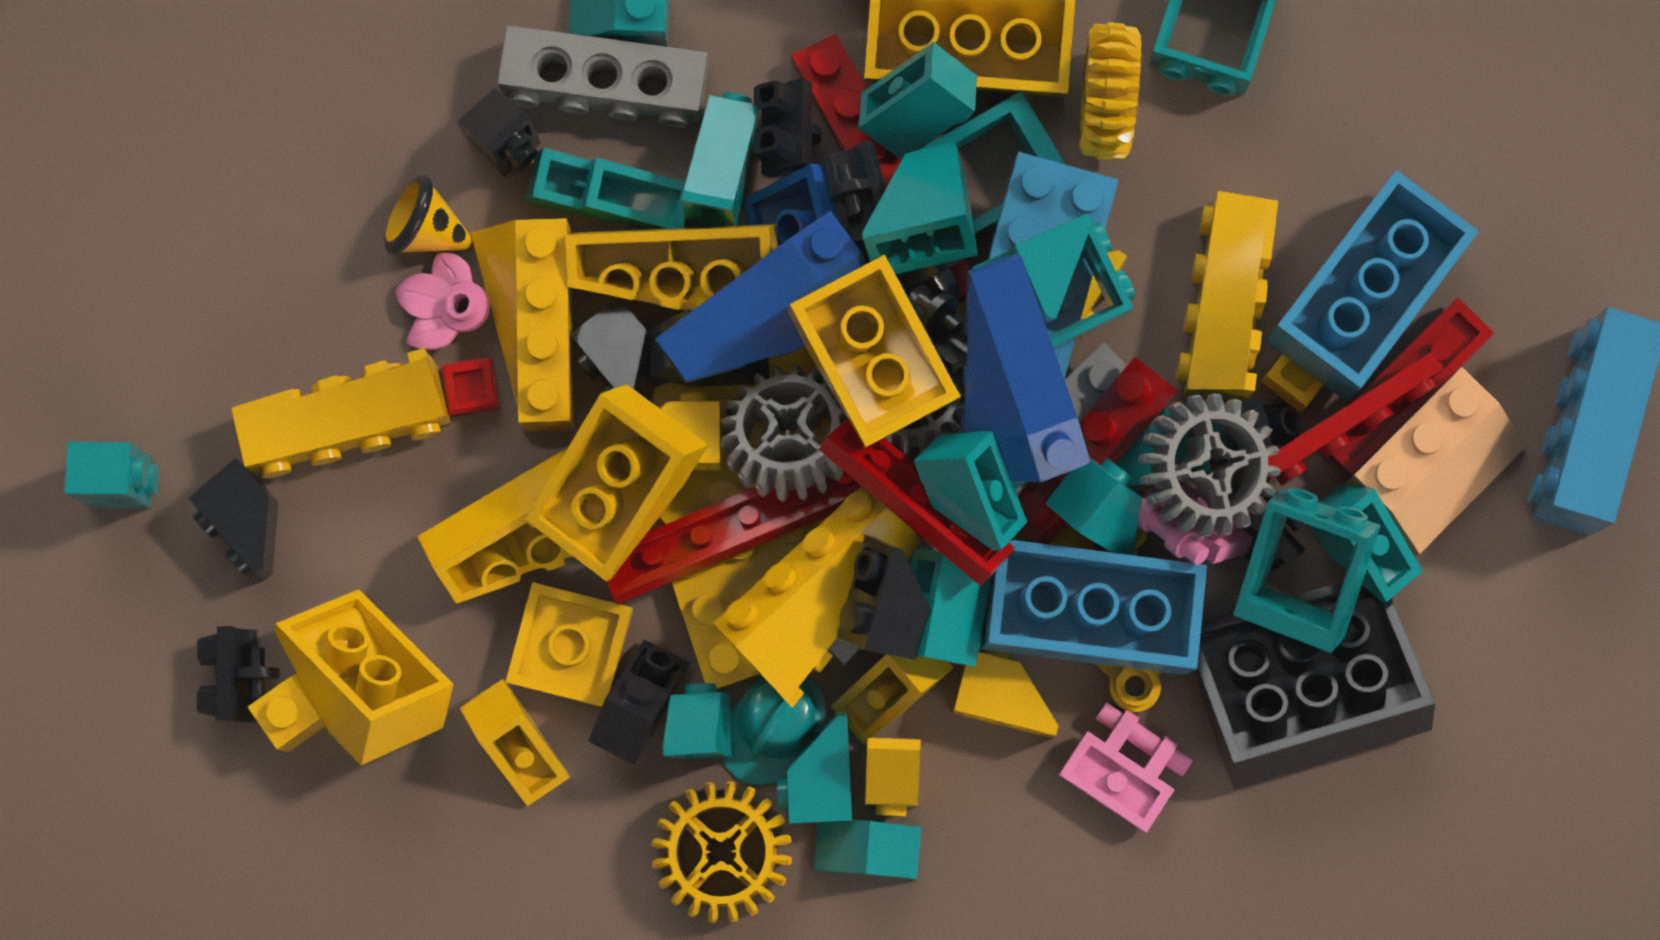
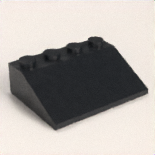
M1343 582L1295 595L1292 598L1333 613ZM1361 585L1345 638L1331 653L1233 616V614L1201 624L1198 665L1195 673L1216 743L1233 789L1432 730L1436 703L1392 598L1388 602H1382Z

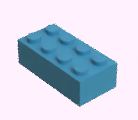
M1018 152L1013 163L987 260L1008 251L1016 244L1085 213L1094 218L1092 224L1100 222L1104 229H1106L1119 179ZM1082 252L1057 318L1051 322L1044 321L1049 335L1081 320L1093 276ZM1075 340L1054 350L1064 379Z
M1395 170L1265 341L1344 401L1348 402L1372 375L1479 231L1398 170Z
M1610 307L1604 309L1593 319L1589 318L1583 329L1577 328L1572 336L1568 349V357L1574 359L1570 377L1563 376L1554 401L1555 406L1561 407L1556 426L1549 425L1541 447V454L1548 456L1543 475L1539 473L1535 475L1528 494V503L1534 504L1531 519L1588 536L1615 523L1660 358V322Z
M1017 540L1009 541L1015 549L992 575L982 628L983 642L980 649L1180 675L1188 674L1197 669L1207 565H1195L1188 562Z

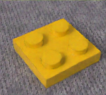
M532 582L506 683L602 707L605 698L614 685L633 608Z

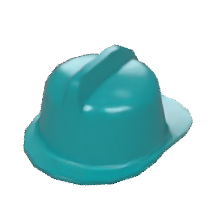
M762 676L751 685L732 712L734 757L722 758L725 767L737 779L750 785H769L777 782V779H783L787 775V765L821 729L825 720L826 702L820 687L809 676L799 686L804 694L793 708Z

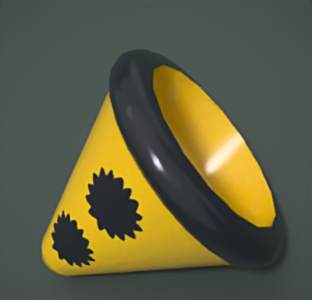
M426 175L414 178L401 193L390 215L384 236L385 249L391 255L400 254L401 252L459 251L468 249L472 244L471 235L435 189L432 180Z

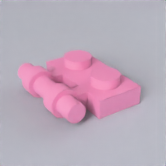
M1178 481L1190 499L1201 506L1207 507L1206 501L1200 498L1195 488ZM1156 488L1146 490L1141 502L1138 527L1144 532L1153 531L1165 541V548L1176 557H1186L1195 565H1199L1205 559L1215 564L1246 554L1253 537L1242 528H1238L1233 524L1232 532L1229 535L1220 536L1214 529L1211 535L1206 537L1198 536L1195 526L1188 532L1179 531L1177 528L1178 516L1170 521H1164L1160 518L1161 510L1166 504L1165 502L1154 505L1147 502V498L1156 491Z
M1106 702L1095 719L1112 730L1110 735L1103 742L1087 731L1058 776L1143 833H1147L1175 790L1160 780L1158 776L1166 766L1183 777L1193 759L1176 749L1179 744L1165 735L1161 739L1137 723L1139 717L1126 709L1122 713ZM1126 740L1151 756L1144 768L1118 752Z

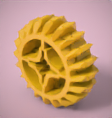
M1108 22L1107 24H1094L1089 30L1082 77L1078 137L1079 148L1084 156L1095 157L1096 160L1112 161V158L1125 159L1130 153L1138 107L1142 55L1141 35L1136 27L1124 26L1123 23Z
M728 781L726 783L725 797H717L715 784L707 782L705 784V791L708 799L700 801L697 793L690 788L685 792L687 799L692 805L685 811L676 801H672L669 804L670 810L679 816L676 823L673 824L663 818L658 820L657 826L671 833L668 841L660 838L652 840V847L667 849V858L653 860L652 867L654 869L669 867L671 875L662 878L658 884L661 889H665L677 883L680 890L671 898V902L677 906L682 903L687 895L694 899L688 910L689 916L696 917L701 910L702 904L710 906L708 911L709 922H717L719 907H727L729 921L737 922L739 920V913L736 905L744 903L748 913L753 916L759 912L757 905L752 900L755 895L759 893L768 903L773 902L775 896L765 888L769 879L778 885H785L787 879L781 874L774 873L773 870L775 863L784 866L791 865L792 857L777 855L776 846H786L791 844L792 840L790 835L774 837L772 830L785 823L782 815L775 816L768 822L763 815L773 805L771 800L766 798L756 809L750 805L756 793L754 788L748 787L744 791L742 799L738 800L734 798L736 792V784L734 782ZM720 808L733 809L745 814V817L738 824H735L733 828L723 833L713 832L697 818L707 811ZM757 826L763 835L766 849L764 865L759 875L744 862L741 855L743 843ZM686 829L698 840L703 851L700 862L688 877L685 876L679 860L680 841ZM741 831L740 836L734 841L736 849L731 852L736 853L734 861L742 868V872H739L733 865L720 861L716 865H711L703 873V869L711 862L708 855L713 852L708 851L710 843L702 837V833L705 832L711 839L724 843L729 838L732 840ZM719 871H729L747 887L737 894L722 897L712 896L698 889L706 880Z

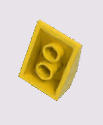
M885 255L789 305L787 313L814 363L865 448L961 397Z
M627 384L603 392L599 395L525 520L602 579L608 581L614 576L681 490L708 447V444Z
M359 589L275 623L274 632L328 732L361 766L444 727L454 684Z

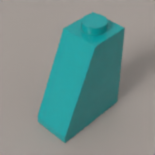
M724 92L722 97L709 95L681 199L686 223L704 227L738 225L754 151V135L758 131L761 119L760 110L752 104V99L746 95L734 92Z
M956 141L905 153L862 232L870 262L885 255L896 275L978 255L967 180Z

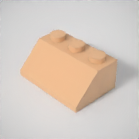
M1461 367L1344 484L1375 488L1407 545L1419 555L1526 447L1500 403Z

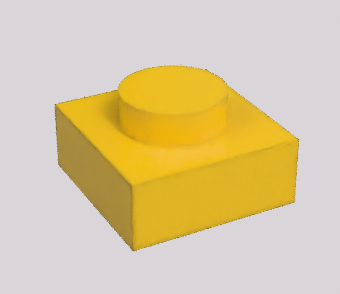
M1283 353L1279 354L1260 380V382L1299 412L1309 405L1323 385Z

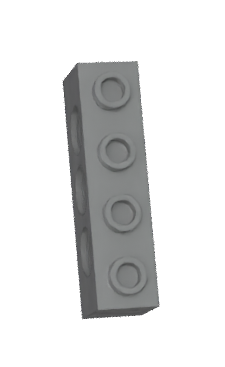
M507 25L498 86L503 95L520 107L536 108L539 106V102L559 104L558 108L561 111L571 114L583 115L588 114L589 109L609 111L608 115L618 120L637 121L639 115L659 118L658 122L665 126L686 128L689 122L701 124L709 60L707 52ZM551 64H561L567 68L565 76L556 82L543 80L541 74ZM608 70L617 75L614 84L606 89H598L590 84L592 77L599 71ZM659 77L667 82V86L660 94L650 96L641 92L640 87L642 83L648 78Z

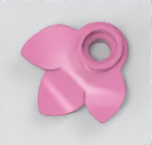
M438 252L433 260L432 274L419 273L410 275L395 289L399 304L410 315L416 317L407 338V344L416 349L438 350L450 345L459 332H470L481 327L487 321L490 314L488 294L481 286L473 282L468 263L460 256L452 253ZM464 298H468V308L463 313H458L459 303Z

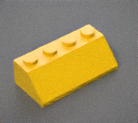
M870 0L864 83H876L934 42L977 75L976 92L1017 94L1022 91L1023 95L1065 98L1069 88L1075 0Z

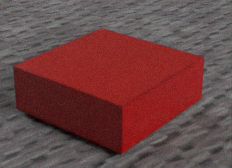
M492 357L441 365L448 414L451 418L501 409Z

